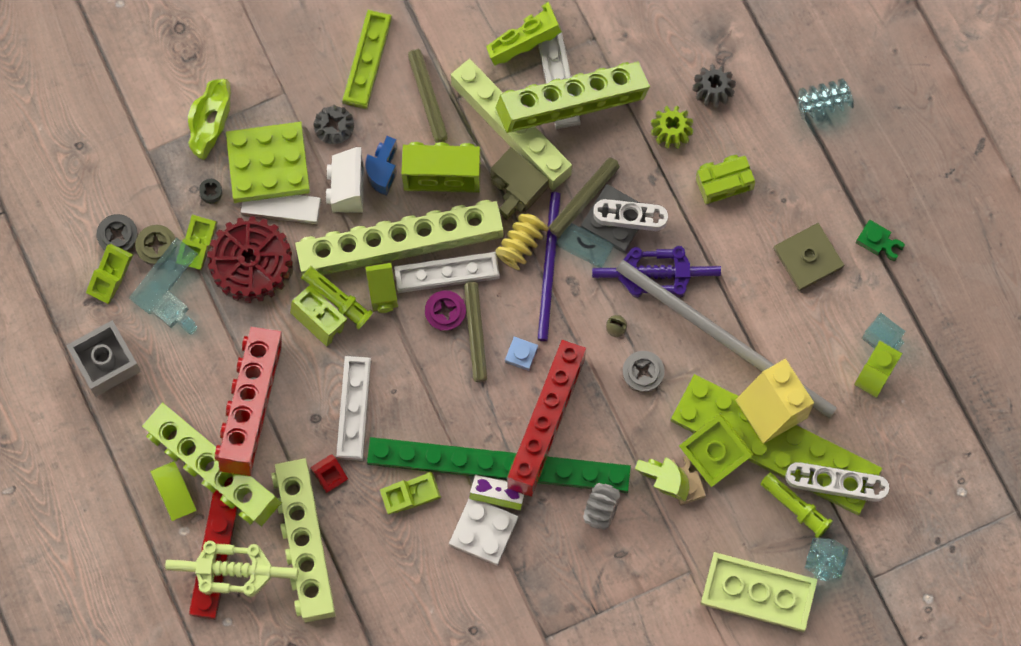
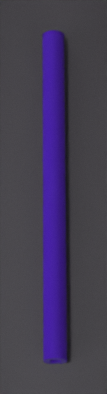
M551 192L548 228L559 215L561 197L559 192ZM550 229L547 231L537 339L543 342L548 341L557 236L552 234Z

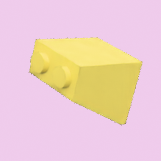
M786 358L763 371L735 400L763 444L806 420L814 405L813 400Z

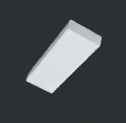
M293 195L242 202L241 215L317 224L321 199L319 197Z

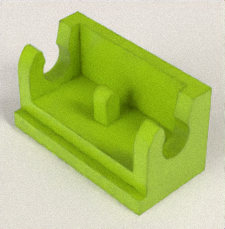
M309 285L292 300L290 313L326 347L332 343L333 336L337 332L341 334L347 318L312 286Z

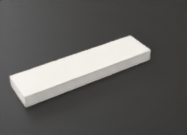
M562 33L552 40L538 44L546 83L554 79L571 78ZM580 116L555 121V128L561 129L581 125Z
M496 252L394 266L398 293L459 285L467 282L500 279Z
M345 356L337 459L363 461L371 358Z

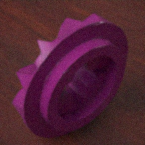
M444 290L434 293L425 305L427 321L431 327H435L440 331H452L455 327L461 325L466 316V306L463 299L452 291ZM441 302H444V306L446 305L447 309H453V311L449 312V320L443 314H438L441 311Z

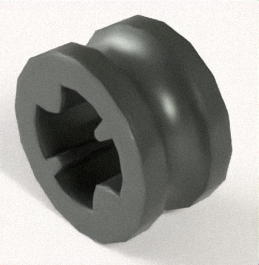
M212 178L204 180L199 187L201 199L210 204L219 201L222 197L220 182ZM211 186L212 189L215 186L216 195H205L207 193L206 187Z

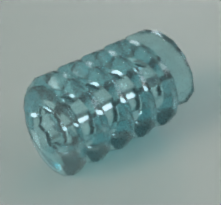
M839 79L837 85L834 81H829L827 87L824 83L818 85V90L813 85L809 86L808 92L805 88H800L798 91V107L803 120H805L806 112H809L810 116L815 118L816 110H819L820 114L824 116L825 108L827 107L831 113H835V105H838L841 111H844L845 103H848L851 109L854 108L852 92L844 79Z

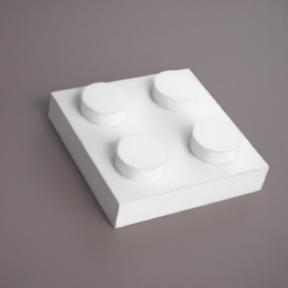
M468 499L449 546L498 566L518 521V516L488 503Z

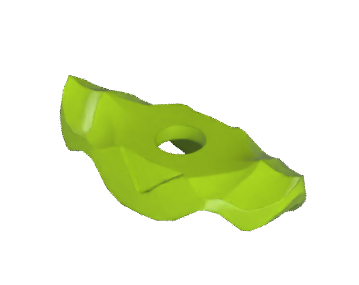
M228 79L209 81L204 94L193 102L189 110L188 125L191 136L188 145L191 151L202 160L207 158L217 138L223 132L227 116L230 112L231 89ZM212 112H217L215 122L207 123L208 115Z

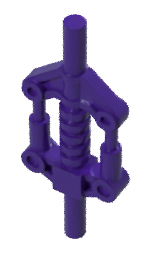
M676 246L674 249H656V251H642L639 247H634L623 259L650 279L651 277H654V279H658V277H661V279H665V277L672 279V277H675L674 285L661 286L678 298L685 295L690 277L721 276V266H690V262L685 255V249L682 246ZM642 257H656V259L673 258L675 266L668 265V267H665V265H661V267H658V265H654V267H651V265H647V267H644V265H640V267H637V264ZM592 268V278H618L635 298L642 296L643 293H648L616 271L617 268Z

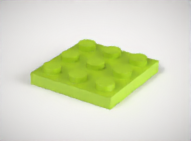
M301 121L226 131L234 203L310 193Z

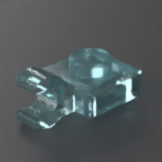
M169 291L151 309L152 313L170 328L178 323L190 335L198 328L195 325L196 323L185 315L189 310L188 307Z

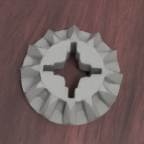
M638 351L626 359L623 365V377L630 388L639 392L652 391L663 380L664 365L654 353ZM649 365L648 374L650 377L644 375L642 378L637 379L639 374L637 367L643 369Z

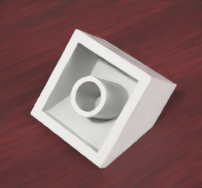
M355 147L333 155L332 164H327V180H331V189L326 190V203L331 204L332 212L363 213L364 161L361 147Z

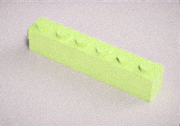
M470 58L451 73V85L512 149L549 178V188L552 191L572 175V164L535 126L506 133L495 108L502 92Z

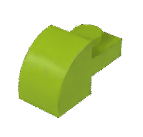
M880 340L854 385L877 398L903 353Z
M666 457L663 464L653 459H649L648 462L638 459L635 470L645 477L656 480L654 487L662 494L686 501L689 493V480L686 473L678 465Z

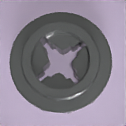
M336 105L327 108L323 107L322 111L316 114L313 123L317 137L328 144H340L346 141L354 130L352 114L345 107H338ZM329 117L334 121H340L338 123L339 132L334 127H327L330 125Z
M110 215L99 224L96 232L97 241L103 250L106 249L107 245L113 244L127 251L133 248L136 241L137 227L133 220L125 215ZM110 229L117 232L123 230L121 234L124 241L119 238L112 240L114 236Z

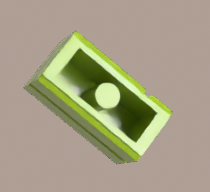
M731 155L726 157L722 163L714 165L713 162H709L699 167L700 170L696 172V181L706 205L754 190L755 179L746 156L738 157V155Z

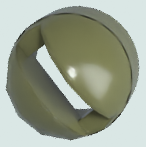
M613 315L607 320L606 330L611 336L620 337L626 332L627 322L621 315ZM611 321L620 323L623 325V327L611 323Z

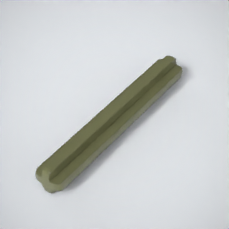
M420 49L411 50L408 52V57L434 141L436 143L443 142L448 138L422 52Z
M609 157L549 225L552 234L557 237L562 235L619 169L620 166L617 160Z
M467 282L464 284L473 380L475 382H483L487 380L479 289L477 282Z

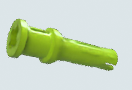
M310 266L301 276L302 280L339 308L338 311L342 315L353 321L358 330L372 315L373 311L371 309L367 310L356 301L355 296H347L314 269L313 266Z
M772 472L768 473L761 481L760 485L797 516L798 522L800 524L804 523L815 533L817 539L833 523L831 519H826L816 510L814 504H807Z

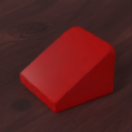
M333 454L310 467L326 493L348 480L347 475Z

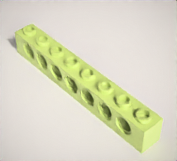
M483 200L470 207L458 205L451 208L450 211H430L426 216L417 218L416 216H406L401 221L392 223L390 221H381L373 227L357 226L349 232H329L325 237H305L300 242H296L295 245L302 275L310 266H313L321 275L499 239L503 238L504 235L497 201ZM472 218H478L481 220V223L477 226H471L468 221ZM452 223L456 225V228L453 231H446L443 229V226ZM423 228L429 229L431 231V233L425 237L420 236L418 234L419 230ZM396 234H404L406 236L401 242L393 240ZM371 239H378L381 241V243L376 247H370L368 245V242ZM347 244L356 246L352 252L342 250ZM322 249L330 251V254L324 258L317 255Z

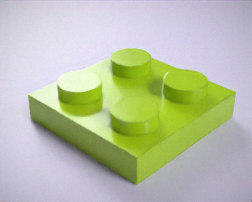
M721 413L679 445L711 487L753 456L752 451Z

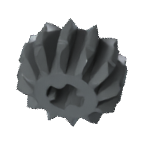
M714 64L710 65V70L702 67L700 70L701 75L696 74L694 77L696 83L693 85V91L698 92L696 94L697 100L705 99V107L710 102H713L714 107L717 108L719 101L726 105L729 100L728 97L734 96L735 91L733 88L736 86V81L731 80L733 75L731 71L724 73L725 67L723 65L719 70L715 69ZM713 83L717 84L716 88H712Z

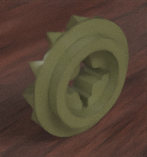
M151 225L144 228L138 234L135 243L138 256L147 264L156 265L168 262L171 256L175 254L177 245L173 232L162 225ZM155 236H157L160 244H164L159 247L158 254L150 247V245L154 244Z

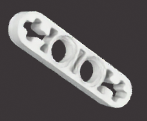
M806 463L791 464L785 475L787 483L796 489L873 502L883 500L889 492V484L884 477ZM796 469L801 470V475L809 476L810 471H814L812 485L808 484L809 478L803 477L800 479V482L795 481V477L791 473L793 474ZM821 473L828 474L831 477V484L827 487L820 486L817 482V476ZM854 478L858 483L857 489L854 491L846 490L843 486L844 479ZM863 480L867 481L865 486L873 487L875 483H879V487L884 489L878 495H875L874 490L865 488L864 493H860Z

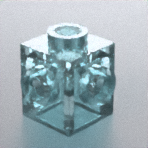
M813 538L804 568L813 572V577L819 580L841 579L849 548L833 539Z

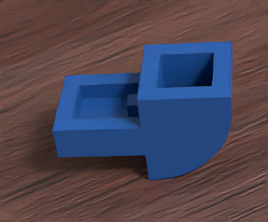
M389 136L386 137L384 143H379L375 157L367 154L365 162L369 183L377 192L386 196L397 175L396 165L391 164L397 150V141Z

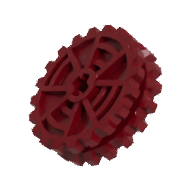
M250 216L248 221H244L241 217L237 218L236 224L228 222L225 224L226 230L222 231L219 229L216 232L218 238L217 240H211L210 246L212 251H209L207 254L208 259H210L208 267L217 287L220 286L222 288V292L226 296L231 293L233 300L236 301L244 298L246 303H251L252 299L257 298L258 302H262L266 295L272 298L275 296L274 291L277 288L282 290L285 287L283 280L290 279L289 268H293V261L291 260L292 251L290 244L286 240V235L284 232L280 233L278 231L279 227L277 225L269 226L268 220L264 218L260 222L256 221V218ZM253 256L255 261L250 260V257ZM249 258L251 263H247L246 259Z

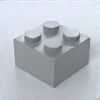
M113 320L66 345L95 397L141 372Z

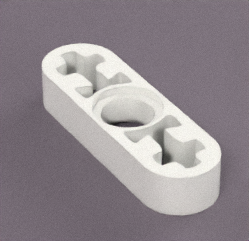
M603 199L595 204L593 211L595 221L606 226L659 231L666 226L668 220L666 209L660 205ZM603 207H607L608 212L611 213L607 217H602V213L598 211H602ZM616 208H620L619 220L615 219L616 214H613L616 213ZM628 209H633L637 212L638 218L634 221H627L623 213ZM642 211H646L645 222H641ZM654 213H659V217L663 219H659L658 223H653V218L648 217H653Z

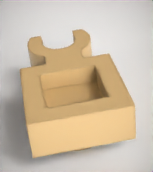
M687 456L683 457L685 466L681 469L688 477L689 493L686 501L678 499L680 506L703 499L706 496L698 472H689L691 462Z

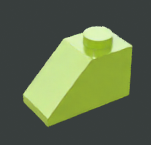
M391 263L365 267L373 311L378 310L379 313H387L392 311L393 308L398 307Z

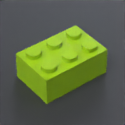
M410 142L409 145H403L401 174L404 191L480 193V146H475L471 143L450 146L448 143L443 142L435 143L434 145Z

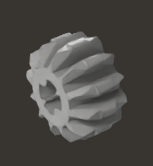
M596 484L584 510L583 517L585 523L597 529H607L617 510L620 499L619 490L608 484Z

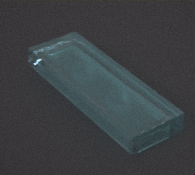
M176 237L129 299L145 312L151 314L198 253Z

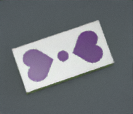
M475 475L469 499L521 510L525 494L507 489L506 481Z

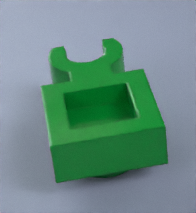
M870 219L856 240V244L877 256L881 250L884 251L887 258L892 261H896L898 255L893 253L891 248L897 247L903 250L905 246L900 240H890L889 237L892 232Z

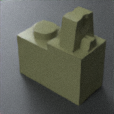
M511 147L490 169L492 183L500 190H503V188L506 190V194L503 196V199L506 201L499 208V213L506 219L516 210L520 213L522 211L526 213L549 188V178Z

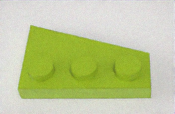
M549 1L541 6L543 11L533 17L530 14L523 19L525 23L517 30L509 29L486 46L494 66L506 63L512 57L522 52H528L534 46L544 41L552 40L562 33Z

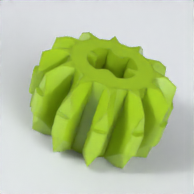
M677 105L674 107V111H671L666 106L664 107V113L659 110L656 112V119L651 120V126L654 127L651 130V135L658 136L656 139L657 144L665 141V148L668 149L670 144L674 143V146L678 149L680 141L685 144L689 142L688 136L693 135L694 129L690 127L693 125V119L687 118V110L679 113Z

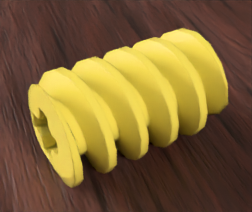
M531 214L519 215V222H515L512 226L513 230L507 233L508 239H503L501 241L502 247L496 249V255L499 259L516 270H520L517 265L518 262L521 264L527 263L523 254L532 255L528 247H538V244L533 239L542 240L544 238L539 232L540 229L546 232L549 230L543 221Z

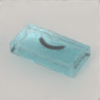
M573 223L562 233L556 246L599 268L604 266L614 248L612 243Z

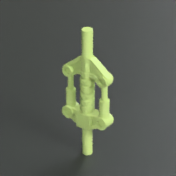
M207 541L203 546V551L197 558V562L166 560L165 563L166 570L195 572L199 581V589L206 595L212 592H244L246 596L253 597L265 586L271 577L297 579L299 573L298 568L272 567L261 548L256 544H252L248 548L235 547V545L215 544L213 541ZM234 553L249 555L252 565L250 563L243 565L240 562L237 564L236 562H231L229 564V562L224 561L222 563L221 561L215 562L217 554L234 555ZM214 573L217 576L221 574L223 576H228L229 574L232 577L235 575L242 577L244 575L246 578L251 576L244 586H231L230 583L213 582Z

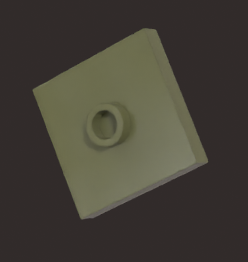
M819 223L776 244L773 248L799 291L844 268L842 260Z

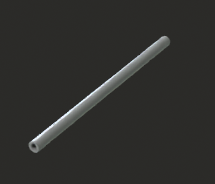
M622 260L618 265L616 271L763 372L774 365L626 261ZM803 385L814 402L813 408L830 419L837 408Z

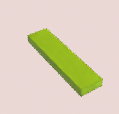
M367 10L344 92L343 104L364 109L368 108L392 15Z

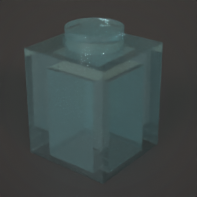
M880 313L864 332L862 339L874 349L881 340L899 351L905 343L902 338L906 331Z

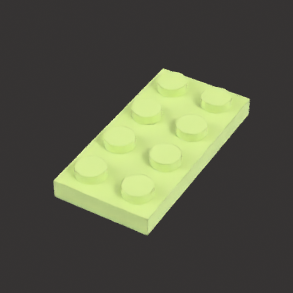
M714 552L700 605L805 632L817 579Z

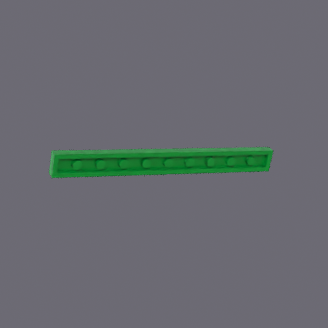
M370 437L367 465L466 476L479 475L507 480L517 453ZM548 456L538 483L593 489L596 484L601 483L611 485L613 488L618 489L619 492L628 493L631 465Z

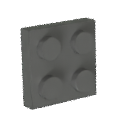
M606 184L582 222L581 229L625 253L639 229L606 226L597 223L593 216L594 206L603 199L640 202ZM603 207L602 211H598L602 213V217H607L611 213L608 212L607 207ZM616 208V213H613L616 214L615 219L618 220L620 208ZM628 209L623 213L627 221H634L638 218L637 212L633 209ZM642 211L641 222L645 221L646 211Z

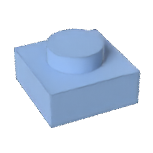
M514 337L505 358V363L530 371L538 345Z

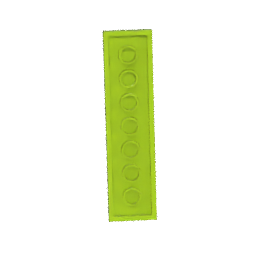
M696 374L693 375L670 420L695 433L721 413L752 451L753 456L748 461L786 479L785 475L788 467L794 463H806L879 476L882 467L798 425L763 444L735 401L738 395ZM796 469L795 473H791L795 477V481L800 482V479L803 477L809 478L808 484L812 485L814 471H810L809 476L801 475V470ZM821 473L817 476V482L820 486L827 487L831 484V477L826 473ZM846 478L843 481V486L848 491H854L857 489L858 483L854 478ZM863 480L860 493H864L865 488L872 489L873 487L865 486L867 481ZM810 491L858 516L866 500Z

